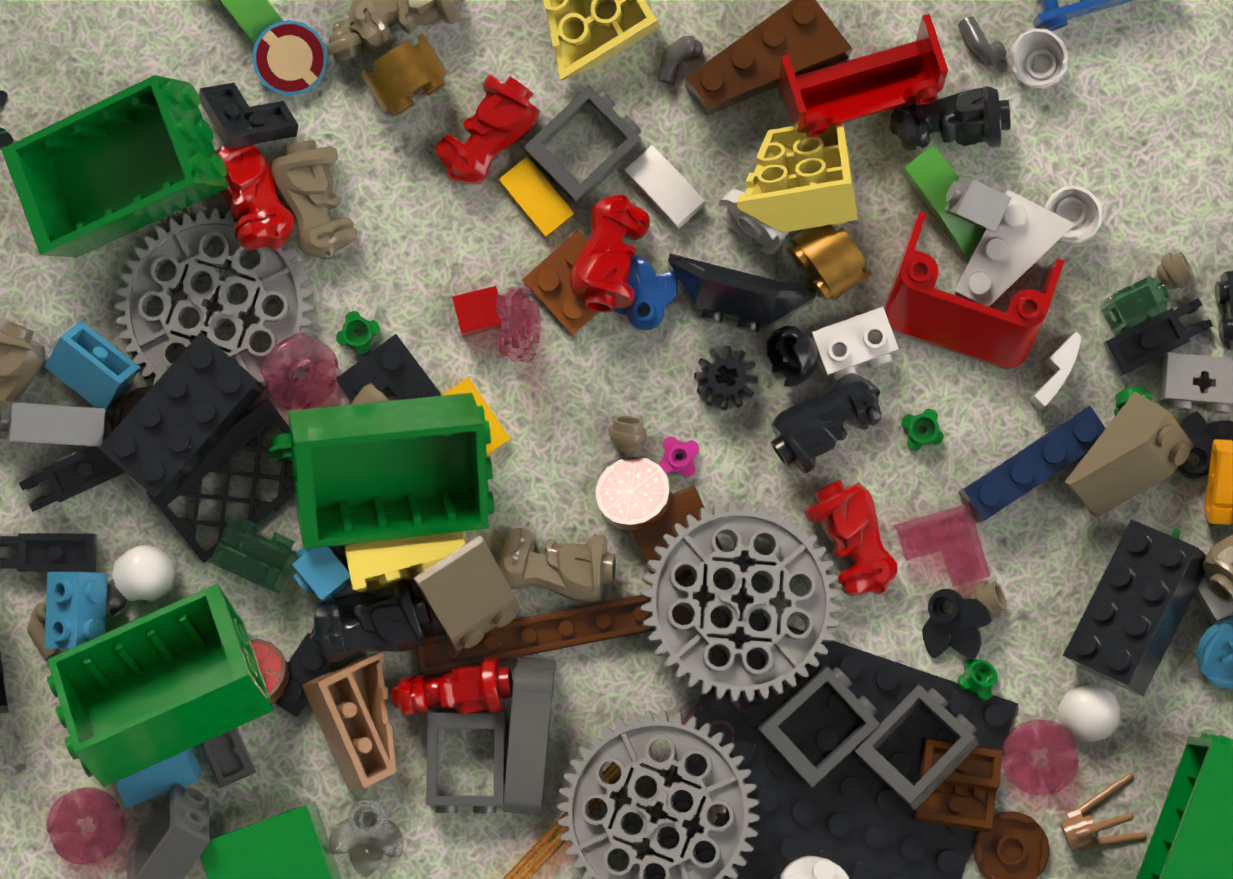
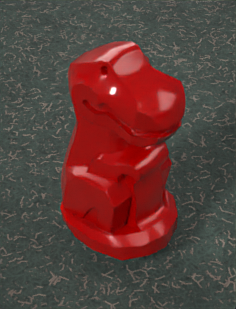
M487 75L484 79L482 86L486 96L480 102L474 116L463 122L464 129L470 134L467 142H462L454 135H445L440 142H437L435 153L440 162L447 168L450 180L464 184L482 183L486 180L491 164L497 156L522 139L535 126L540 110L528 102L534 93L513 77L509 76L505 83H502L492 75Z
M225 145L220 147L215 152L225 164L227 170L225 178L229 188L220 191L230 208L231 216L240 218L235 225V237L238 243L246 250H255L262 247H269L273 250L279 249L292 234L294 216L280 203L276 195L271 165L267 157L254 145L227 149Z
M615 195L599 200L592 207L590 213L592 227L590 237L577 256L569 276L573 295L584 300L586 308L603 313L612 312L614 308H625L633 304L635 291L628 284L630 259L634 257L636 249L633 245L624 244L623 239L624 237L630 240L641 239L646 235L647 229L650 227V217L645 210L630 203L626 195Z
M841 480L835 481L816 491L814 495L818 502L804 510L808 522L821 524L826 536L833 543L832 553L836 558L842 559L850 556L853 562L851 567L841 571L838 576V584L841 583L840 589L848 596H859L866 593L880 595L884 593L893 582L898 569L896 561L882 545L875 505L871 494L860 482L844 487Z
M485 658L481 663L463 665L453 669L451 673L442 676L424 678L423 674L402 677L399 684L392 687V700L394 707L400 708L404 716L416 714V712H427L428 706L441 704L442 708L456 707L459 714H468L486 709L490 713H498L505 710L506 699L513 696V676L510 667L502 668L498 658Z

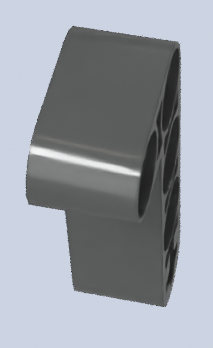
M518 657L513 685L503 812L541 816L556 670L555 660Z

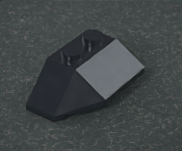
M672 253L669 254L667 266L671 272H674L679 286L694 311L702 312L701 319L722 324L723 318L737 321V328L748 332L759 333L760 328L768 329L811 304L817 290Z

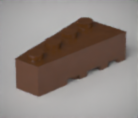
M791 0L688 75L685 87L708 116L752 98V96L777 88L781 56L789 54L795 76L848 59L852 47L816 0Z

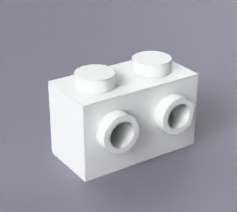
M884 307L813 331L810 334L819 351L818 361L824 377L827 378L834 375L835 381H840L848 374H857L855 367L869 363L871 369L892 362L891 354L899 350Z

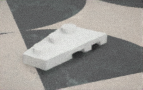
M1007 189L1005 194L1012 198L996 232L985 230L954 291L989 307L1068 232L1075 223Z

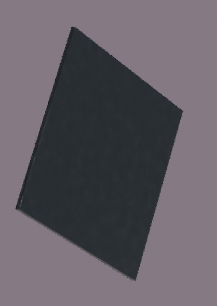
M753 613L750 614L749 624L751 628L759 632L765 631L767 628L766 618ZM728 615L724 622L723 628H726L729 625ZM787 625L789 631L793 634L800 635L804 632ZM736 630L732 636L725 638L735 642L736 649H739L746 642L753 641L741 637L740 630ZM836 641L821 642L828 650V653L825 656L814 654L820 665L815 669L804 665L809 676L803 680L794 674L796 686L793 688H789L782 681L783 693L780 695H776L770 687L767 699L762 700L757 691H755L751 702H746L743 692H740L736 702H731L728 691H725L720 700H716L715 688L712 687L705 695L700 694L693 717L697 718L696 729L700 730L702 726L709 723L711 725L709 733L711 738L719 732L724 734L720 743L722 747L734 743L735 747L730 756L733 758L743 755L744 760L738 766L739 770L751 769L752 771L744 779L745 784L757 785L756 789L748 793V798L760 801V804L750 808V812L759 815L760 820L749 823V827L758 831V835L746 837V841L754 849L752 852L741 851L740 854L747 860V864L745 866L733 865L739 875L736 879H780L783 870L791 862L805 856L827 858L839 865L849 879H962L977 831L914 821L915 811L858 757L855 750L859 745L818 783L811 787L758 731L757 727L823 666L829 667L832 671L838 667L852 682L848 689L857 699L864 696L877 709L878 713L874 718L880 724L918 685L927 692L931 688L935 689L949 703L945 709L955 718L959 714L963 715L977 729L973 735L979 744L977 747L1003 751L1018 703L992 695L988 700H981L977 694L963 690L957 682ZM716 647L711 664L723 667L726 664L727 655L721 648ZM751 650L747 653L746 660L748 665L752 669L762 670L765 664L763 655L756 650ZM825 682L778 727L812 765L817 767L864 722L833 688ZM921 703L878 747L877 751L914 786L919 781L926 740L932 739L956 743L960 738ZM697 753L691 755L687 762L688 770L696 776L704 774L707 769V761L704 756ZM676 766L670 786L673 782L684 781L702 788L700 785L682 779V776L677 774L678 767ZM686 790L676 792L673 800L675 807L679 811L688 812L693 806L692 795ZM662 808L659 819L671 817ZM728 809L725 814L716 813L717 820L713 824L717 826L726 825L730 817ZM695 819L685 821V826L690 828V837L684 850L683 856L685 855L690 839L694 837V835L697 832H703V830L699 827ZM669 826L664 827L660 832L661 843L667 848H675L678 845L680 837L677 830ZM700 841L696 846V856L702 862H712L716 855L715 847L709 841ZM649 847V850H648L647 855H648V854H653V855H654V854H658V855H661V856H663V857L669 858V857H667V856H664V855H662V854H659V853H657V852H654L655 849H652L651 847ZM651 863L646 869L648 879H665L666 873L660 864ZM726 875L724 876L725 879H734Z

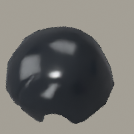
M783 326L775 330L767 340V355L772 364L771 371L774 374H781L786 377L784 386H798L807 380L818 367L819 351L817 345L803 330L795 326ZM784 357L787 358L788 362H783Z

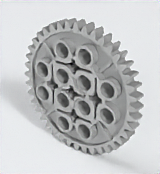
M213 209L211 219L207 218L203 210H198L197 221H193L187 213H184L183 225L180 226L173 219H170L169 226L171 231L166 232L158 226L156 228L158 240L155 241L153 238L146 236L144 239L149 248L146 251L137 247L134 249L140 260L138 262L127 260L126 262L133 270L132 275H120V278L128 284V287L117 289L116 293L126 298L125 302L115 304L117 310L125 313V316L116 319V323L128 328L119 334V338L132 341L124 349L127 354L138 353L133 362L138 366L146 365L141 375L148 379L156 374L153 382L154 385L172 365L170 360L172 350L178 346H185L187 348L192 342L175 334L195 339L202 332L204 335L207 334V337L219 348L231 351L230 353H225L261 384L263 383L270 389H273L274 384L271 379L273 375L284 380L286 376L281 367L286 365L295 368L296 365L290 358L291 354L303 355L304 353L297 345V342L309 341L310 339L302 332V328L312 327L313 322L304 317V314L315 311L313 305L304 303V300L314 296L312 290L302 289L303 286L311 281L308 275H298L305 268L302 261L292 262L298 254L294 248L283 252L288 241L277 250L269 247L246 250L240 246L235 237L236 218L231 216L229 210L225 219H222L218 209ZM222 240L225 245L223 253L215 258L209 257L207 255L208 245L212 241ZM249 252H258L261 257L260 263L254 269H245L242 265L244 256ZM230 263L231 268L240 276L254 281H250L238 276H228L226 278V281H223L224 277L221 274H219L214 268L227 269ZM166 264H175L177 269L175 277L170 281H161L159 277L161 268ZM204 275L211 276L212 286L210 290L205 293H197L195 291L196 280ZM183 287V291L188 295L186 301L180 300L176 305V301L171 297L173 291L180 292ZM238 287L247 288L248 298L240 305L231 304L230 294ZM155 299H162L164 302L163 312L159 316L149 317L147 313L149 303ZM218 299V303L223 306V310L221 312L215 311L213 316H211L212 313L207 309L208 303L215 304ZM272 299H281L284 303L282 313L275 317L267 316L265 311L267 303ZM192 310L198 311L200 315L198 325L192 329H185L182 323L184 315ZM254 310L255 315L260 319L259 323L251 324L249 329L246 330L247 324L242 321L243 315L250 316ZM227 322L234 323L236 327L235 335L230 340H220L218 337L220 326ZM261 334L270 335L272 340L270 348L266 352H255L253 347L255 338Z
M730 501L726 512L723 511L719 503H715L711 516L704 507L700 508L698 511L699 521L689 514L685 517L687 528L676 523L672 527L676 538L668 534L662 537V541L667 549L656 546L653 550V553L660 561L649 560L646 564L654 574H646L642 577V581L650 585L651 588L640 591L639 596L650 600L649 603L640 607V612L651 614V617L645 620L642 626L654 628L655 630L647 638V641H659L661 645L655 650V656L665 653L669 656L663 667L668 668L675 664L678 667L674 675L675 679L687 674L689 676L687 681L689 689L697 682H700L701 695H705L711 687L715 688L716 700H720L725 691H728L731 702L737 701L740 692H743L746 702H751L755 691H757L762 700L768 698L769 687L776 695H780L783 693L782 681L789 688H793L796 686L794 674L803 680L806 679L809 675L804 665L814 669L817 668L820 664L814 654L825 656L828 653V650L821 642L834 641L835 637L827 631V628H836L839 625V622L830 617V614L841 610V606L831 603V600L841 595V592L829 587L838 579V576L826 575L825 572L833 565V562H821L819 558L826 549L825 547L815 550L812 548L817 536L812 535L805 539L802 535L806 525L802 524L793 529L791 527L793 516L789 515L783 522L780 521V509L778 508L769 516L766 515L765 504L761 503L757 510L752 512L749 501H745L741 511L737 510L734 501ZM717 535H729L734 541V549L731 552L721 551L715 542ZM763 537L769 540L772 546L771 554L761 555L756 552L753 544L754 539ZM741 554L745 555L747 562H751L754 565L749 566L744 573L740 572L739 565L731 562L737 560ZM685 568L692 572L694 576L693 585L690 587L680 586L675 580V571ZM720 571L727 573L732 580L731 588L728 590L717 588L713 583L714 573ZM763 575L769 581V591L767 593L755 591L751 585L752 576ZM800 578L806 583L807 593L805 596H796L791 592L789 587L790 579ZM703 585L705 596L711 597L712 601H708L701 612L699 601L693 599V595H696ZM739 590L742 593L743 600L749 601V604L742 608L741 613L738 609V603L731 600L739 593ZM778 592L781 602L787 603V607L780 611L779 616L776 613V608L769 606V602L776 598ZM676 606L686 607L691 613L692 619L690 624H677L672 617L673 608ZM715 609L725 611L729 616L728 627L717 628L714 626L710 618L711 612ZM758 612L765 616L767 620L765 631L759 632L751 628L749 624L751 613ZM789 616H799L804 621L805 630L803 634L797 635L789 631L787 627ZM736 630H740L741 637L753 641L746 642L739 649H736L735 642L725 638L732 636ZM718 647L726 653L727 661L725 666L717 667L710 663L708 659L710 648ZM756 650L763 655L765 664L762 670L752 669L748 665L746 656L749 651Z
M661 710L658 721H655L651 711H645L643 722H640L635 713L630 714L629 726L621 718L615 720V732L608 726L602 727L603 740L595 735L589 737L594 747L593 749L584 746L579 748L581 755L585 759L583 761L571 759L570 763L577 772L576 774L566 773L563 776L572 785L571 787L559 790V793L568 797V802L558 804L557 808L567 812L568 816L563 817L557 822L559 825L569 826V831L561 835L560 839L572 840L573 845L565 853L566 855L578 854L579 858L572 867L574 869L586 867L587 870L582 879H592L593 877L595 879H648L646 869L651 863L660 864L664 868L666 873L665 879H725V875L736 879L739 876L733 865L745 866L747 860L740 854L741 851L752 852L754 849L746 841V837L758 835V831L749 827V823L760 820L759 815L750 812V808L760 804V801L748 798V793L757 788L756 784H745L744 779L752 771L751 769L739 770L738 766L744 760V756L733 758L730 756L735 745L730 743L722 747L720 745L724 735L722 732L717 733L711 738L709 736L711 725L706 723L700 730L696 729V717H691L686 725H684L683 716L680 712H677L672 722H670L667 711ZM659 739L665 740L671 747V755L664 762L656 760L651 751L654 742ZM695 753L701 754L707 761V769L701 776L693 775L687 767L689 757ZM608 762H615L621 769V778L615 784L608 783L602 774L603 767ZM643 764L659 770H669L675 765L678 767L677 774L682 776V779L700 785L702 788L684 781L673 782L669 786L667 785L668 778L663 773L648 768ZM643 776H650L657 783V792L651 798L642 796L638 790V782ZM627 786V796L632 798V803L624 804L618 810V799L613 797L614 792H620ZM679 790H686L693 797V806L688 812L679 811L674 805V796ZM706 796V800L699 815V824L705 827L704 832H697L694 835V837L690 839L685 855L683 856L684 850L690 837V828L685 826V821L693 820L695 816L698 815L704 797ZM594 798L602 799L607 805V814L602 820L593 818L589 813V804ZM662 802L664 804L663 811L671 817L661 818L655 822L653 820L654 813L646 807L656 806ZM715 804H721L729 811V821L724 826H717L710 820V809ZM630 812L639 814L643 819V828L638 834L630 833L625 828L624 820ZM664 827H673L679 833V843L675 848H667L661 843L660 832ZM616 836L632 843H641L648 838L650 840L649 847L655 849L654 852L669 858L658 854H648L643 859L639 857L640 850L635 845L618 839ZM700 841H709L715 847L716 855L712 862H702L696 856V846ZM623 849L629 855V865L625 870H618L611 864L610 857L613 850Z

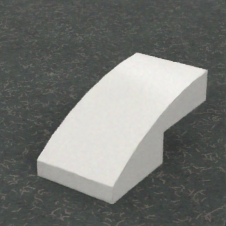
M652 145L624 170L627 176L678 229L706 205V202Z
M1077 332L1070 335L1045 361L1055 373L1029 399L1039 409L1044 408L1056 395L1074 365L1081 342V336Z

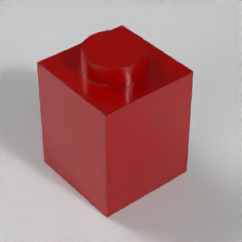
M496 286L452 297L463 337L507 326L505 317L511 316L507 295H499Z

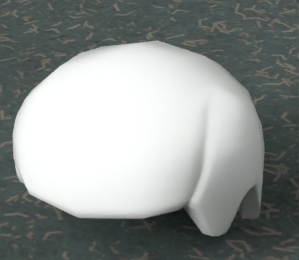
M1031 29L1021 34L1010 51L1015 76L1030 88L1046 89L1060 82L1068 68V53L1063 41L1048 29ZM1036 58V59H1035V63H1034V68H1033V71H1032V69H1031V63H1032L1033 59Z
M1064 186L1052 193L1044 208L1064 218L1076 220L1074 221L1075 225L1059 239V241L1064 243H1082L1093 237L1102 224V207L1099 200L1082 186Z
M139 545L126 551L115 561L112 575L116 588L127 600H149L151 603L171 591L175 570L172 559L161 548L151 545Z
M1095 684L1071 689L1065 694L1058 706V721L1065 734L1075 740L1084 743L1098 742L1110 737L1120 724L1121 706L1115 694L1108 688Z

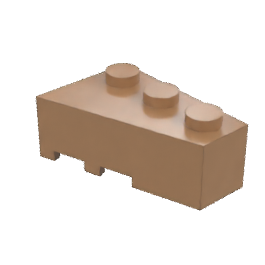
M384 651L363 655L302 685L348 790L365 789L397 772L392 723L389 724L386 704V699H389L388 687L384 685L382 663H385Z

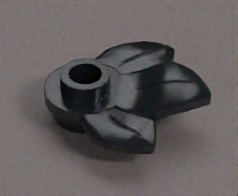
M1196 411L1186 417L1180 426L1194 444L1190 453L1197 454L1200 459L1197 467H1191L1187 460L1177 467L1181 475L1190 479L1209 475L1213 440L1233 441V421H1216L1207 425L1202 415Z
M953 589L936 591L929 599L928 612L930 618L922 629L923 640L928 653L932 658H937L951 646L966 657L976 658L982 645V636L979 628L992 622L989 610L979 600L972 598L963 599L961 594ZM947 600L953 605L951 614H947L943 610V604Z

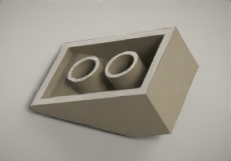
M1134 392L1069 475L1065 483L1088 511L1095 517H1099L1171 476L1177 467L1188 459L1194 444L1170 411Z
M481 535L414 578L434 619L456 651L463 647L471 648L483 639L486 632L496 626L503 627L515 618L516 613L521 610L514 593Z

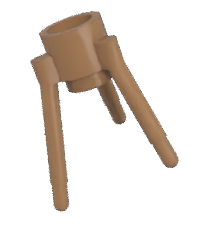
M1128 773L1079 807L1066 811L1068 819L1060 821L1071 851L1080 848L1082 852L1093 847L1146 839L1147 835L1144 832L1096 838L1099 836V831L1133 820L1134 816L1132 813L1095 824L1091 815L1083 817L1084 813L1132 781L1134 778L1132 773Z

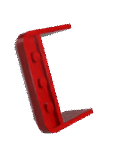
M929 13L922 15L916 41L795 76L789 54L781 56L778 88L797 132L806 133L807 137H815L827 132L830 126L916 102V105H925L935 101L938 98L937 93L942 91L948 67Z
M919 211L913 220L884 306L892 331L1002 369L1010 370L1019 367L1027 359L1045 320L1065 260L1057 258L1048 266L1040 292L1026 289L1016 293L1010 300L1006 312L934 288L939 273L938 265L930 255L915 250L927 215Z

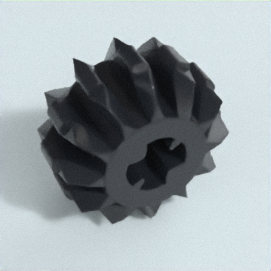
M725 346L724 358H720L715 348L711 349L709 354L714 362L713 364L703 358H700L698 361V365L708 371V373H694V380L707 381L706 384L697 388V394L703 395L710 390L712 394L708 397L706 404L712 406L717 397L722 398L720 407L723 411L727 410L729 405L728 398L731 397L737 408L742 407L743 402L738 393L740 392L748 398H752L754 395L752 389L744 385V383H758L757 376L745 374L755 368V362L750 361L742 366L740 362L744 359L746 352L740 350L735 359L730 358L731 346ZM724 369L727 374L734 372L736 378L732 380L733 386L728 387L726 383H717L716 378L720 376L719 370Z

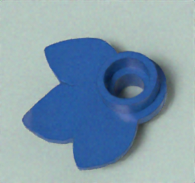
M635 256L630 261L628 284L635 291L634 302L631 306L614 308L613 311L618 314L627 315L630 323L640 330H652L662 322L665 314L664 308L675 300L678 292V281L674 272H665L657 276L649 262L640 256ZM643 305L650 306V313L646 317H641L639 314V310Z

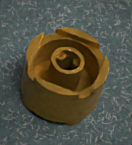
M424 34L417 36L420 43L412 46L408 40L374 61L372 64L376 70L371 74L366 69L360 74L385 113L392 111L396 116H399L415 105L412 98L425 91L427 96H430L447 85L443 78L448 74V71Z
M832 225L804 229L790 239L792 245L786 248L790 258L798 267L807 268L811 274V277L807 279L808 284L813 290H817L816 295L819 298L823 297L825 300L830 298L832 301H835L871 275L869 269L861 268L867 262L843 227L838 231Z

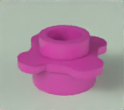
M672 436L667 437L662 444L665 451L663 459L659 461L660 467L666 474L673 471L681 473L684 477H691L696 471L693 463L695 455L699 453V445L693 440L686 443L677 441ZM678 453L682 454L683 456L682 460L680 461L676 460L675 458L676 454Z

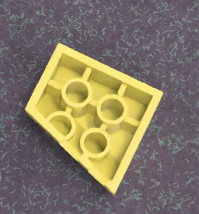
M543 0L561 81L595 68L661 28L645 0Z
M844 123L830 126L827 132L815 137H807L806 133H798L795 126L768 130L756 157L757 166L754 172L749 173L746 179V191L744 194L739 195L736 202L737 208L781 233L831 224L840 225L848 221L858 220Z
M465 531L362 542L345 546L353 590L365 593L394 585L402 580L414 579L466 545L468 540Z

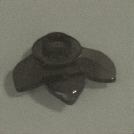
M364 799L356 802L350 808L347 819L338 823L332 829L329 838V851L331 854L349 853L355 870L362 877H368L379 867L384 855L400 858L403 853L404 842L399 827L386 819L382 806L376 801ZM367 812L373 815V821L369 826H365L362 821L363 815Z

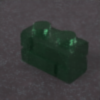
M1148 276L1131 286L1113 293L1101 302L1100 309L1112 333L1117 336L1167 311V302L1170 301V297L1161 281L1156 282L1155 278Z
M239 516L237 521L229 519L209 562L279 594L293 566L292 564L297 558L296 553L298 549L293 548L295 541L277 532H274L273 536L269 537L258 531L260 524L243 516Z

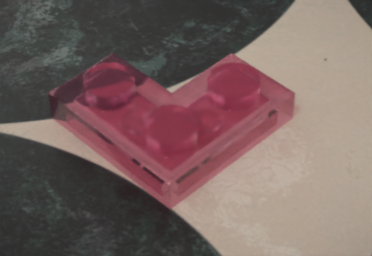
M969 503L895 524L905 561L942 551L952 587L991 576Z

